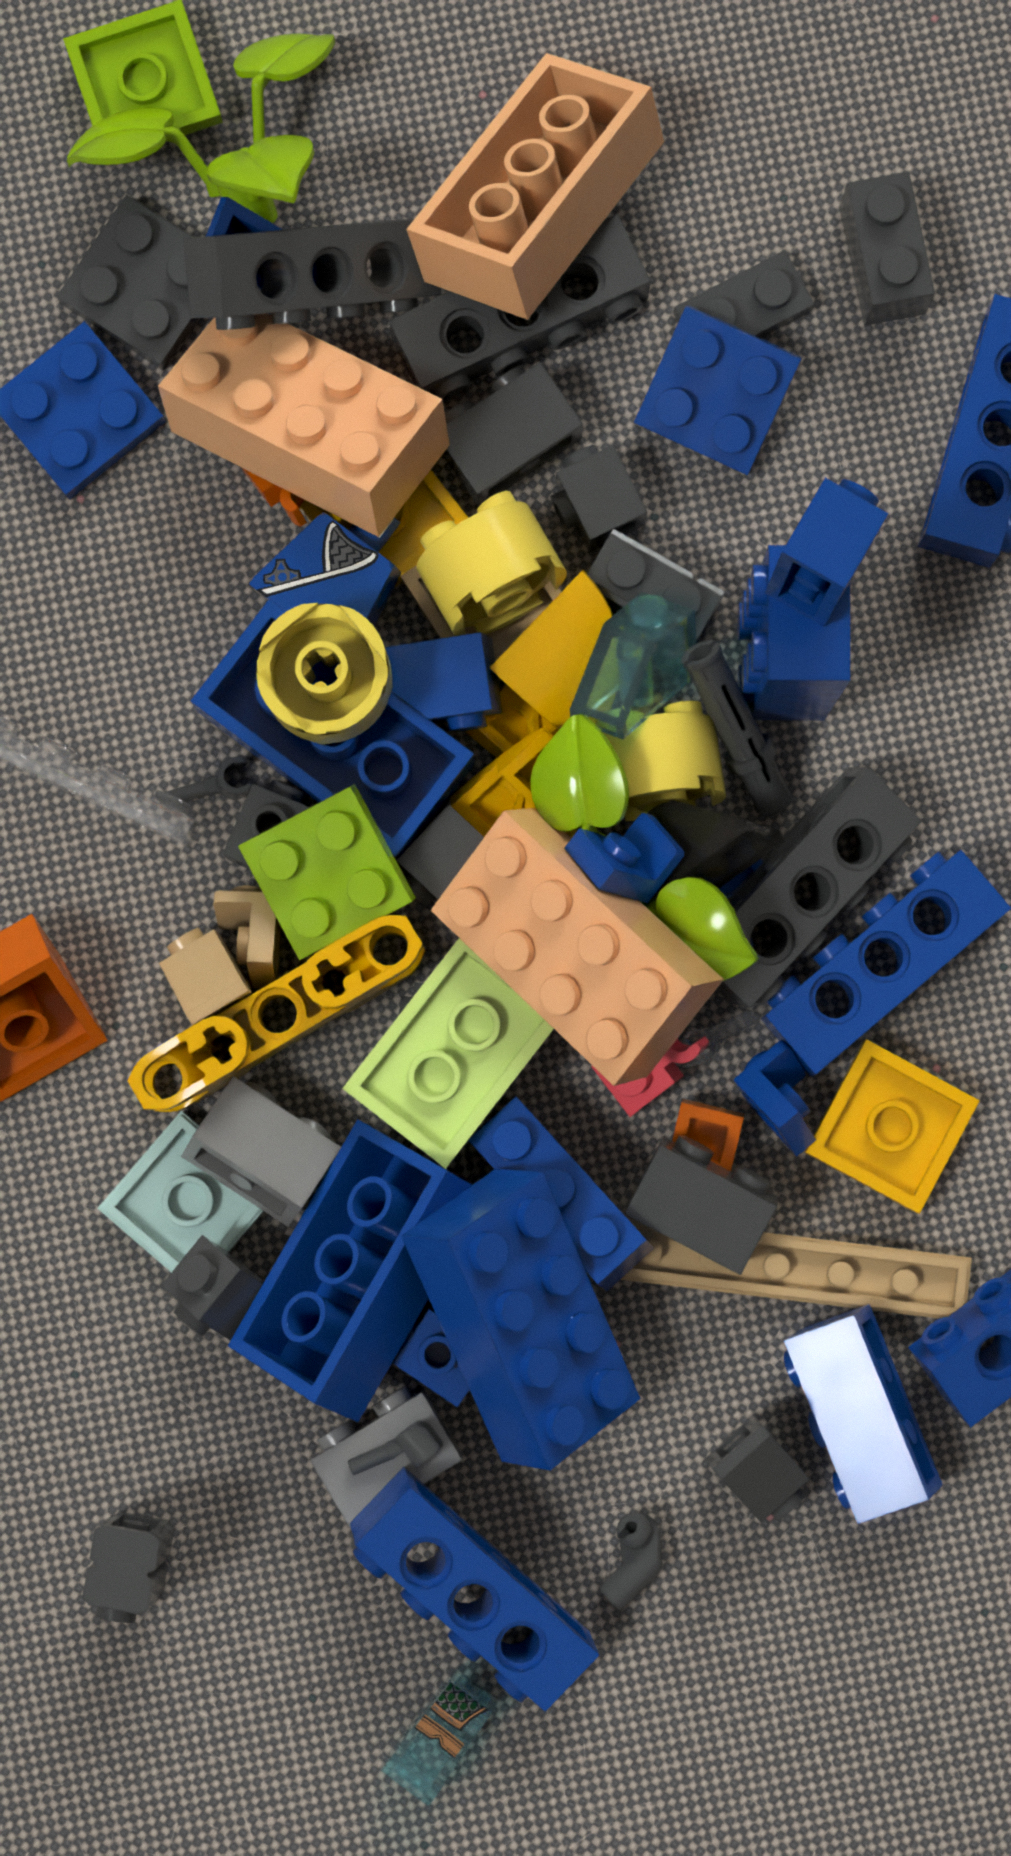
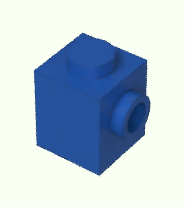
M430 1307L423 1318L418 1316L400 1348L401 1352L393 1364L458 1407L468 1393L469 1387L436 1313Z

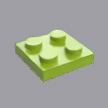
M177 0L63 38L92 126L115 113L144 107L162 108L172 111L174 123L171 127L179 128L184 135L223 123L182 0Z
M355 784L238 845L299 960L330 945L368 922L381 916H386L416 899Z

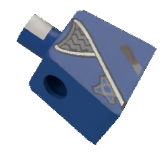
M323 512L260 570L250 581L249 585L285 612L296 606L308 603L341 605L359 612L375 626L401 574V571L379 552L401 522L394 517L382 534L377 537L354 524L348 530Z

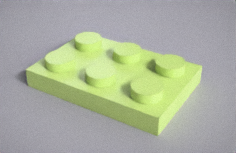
M458 938L342 1089L446 1169L554 1028Z

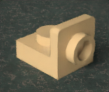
M243 885L237 886L231 891H215L213 905L218 927L220 929L238 930L237 964L247 965L251 987L263 988L277 980L282 927L261 888Z

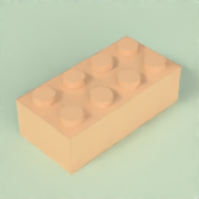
M546 53L406 229L424 282L528 320L664 143L652 88Z
M268 313L255 314L256 327L217 330L216 318H213L158 385L171 432L379 537L450 445L443 400L288 323L272 324V315Z
M536 808L505 810L432 907L431 911L613 1086L647 1077L724 979L640 901L599 890L565 850V846L571 840V837L566 832L552 828L542 818Z

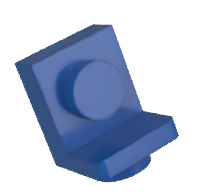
M641 813L623 836L616 832H609L605 836L579 828L565 846V850L599 890L645 903L651 900L684 857V850L653 815Z
M780 1040L769 1050L755 1055L747 1063L744 1071L733 1080L751 1109L797 1157L814 1143L816 1139L803 1119L811 1111L793 1089L805 1077L806 1073L792 1049L783 1040Z

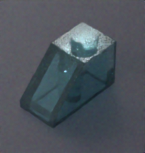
M641 592L608 619L602 626L570 707V717L583 714L594 722L602 732L624 740L647 720L650 715L654 714L692 680L687 669L681 663V657L686 650L697 644L695 610L667 601L661 596Z

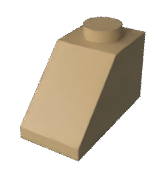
M195 928L180 936L167 946L171 956L159 963L192 1026L203 1019L218 1015L255 993V990L251 987L250 982L237 964L223 938L214 929L204 935L200 928Z

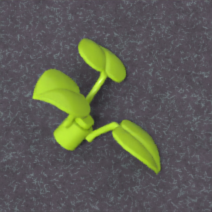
M301 33L273 36L251 44L236 57L233 64L236 75L241 78H253L251 83L253 144L249 148L243 147L237 151L223 154L214 159L207 167L182 131L177 127H171L174 123L172 111L162 108L144 107L115 113L89 128L70 150L67 156L68 166L70 168L76 162L92 165L131 163L155 153L166 142H171L179 147L204 181L209 197H229L269 222L274 223L278 217L274 199L292 204L295 203L301 180L313 161L315 151L312 141L307 137L277 135L265 138L264 89L271 80L291 81L315 69L332 51L336 43L333 34L313 35Z
M583 714L571 716L537 757L530 779L532 799L538 813L552 828L567 832L582 826V829L604 835L596 827L607 828L615 826L625 816L629 802L627 777L613 746L599 727ZM675 868L648 903L641 902L724 979L723 981L744 972L759 959L756 951L747 940L734 908L727 897L707 880L697 877L679 879L677 869Z

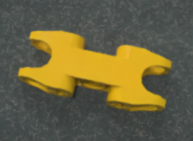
M387 915L376 918L319 950L304 964L218 1015L201 1020L150 1051L136 1063L127 1081L145 1110L178 1112L189 1108L227 1086L233 1076L238 1079L259 1063L340 1015L354 1011L408 978L419 967L426 953L423 943L406 916ZM388 935H399L408 942L405 956L394 965H383L374 958L376 942ZM336 970L340 975H346L343 979L345 990L341 994L334 995L330 990L324 989L328 984L325 976L328 971ZM276 998L291 1000L297 1010L293 1026L282 1033L268 1031L262 1020L265 1006ZM219 1036H225L235 1041L229 1047V1052L232 1056L229 1060L224 1061L212 1055L219 1049L218 1043L215 1040ZM168 1064H175L180 1069L182 1085L175 1095L162 1099L156 1091L155 1078L163 1067Z

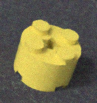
M510 491L499 492L489 497L478 507L477 514L463 520L456 525L454 521L442 522L428 530L420 539L425 551L417 562V571L454 636L466 635L465 628L474 626L478 633L488 634L513 623L543 603L538 591L549 581L557 590L567 576L565 567L529 505L525 502L516 501Z
M302 604L279 616L263 635L256 667L258 689L275 718L288 731L300 738L321 745L338 743L362 734L381 716L393 688L392 668L379 633L362 614L341 605ZM320 661L327 667H332L339 663L334 670L337 680L329 686L322 681L312 685L316 679L312 667Z
M680 701L665 706L664 713L641 717L638 716V711L634 709L614 710L600 716V730L607 737L618 755L628 781L629 802L625 813V821H635L641 813L653 815L657 820L683 816L697 812L696 799L710 795L711 804L714 806L726 798L716 727L711 717L703 714L701 702Z

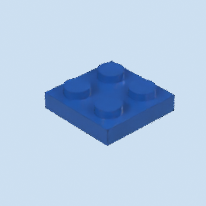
M687 305L684 308L634 423L748 475L802 357Z
M85 321L0 388V417L69 500L166 422L157 407Z

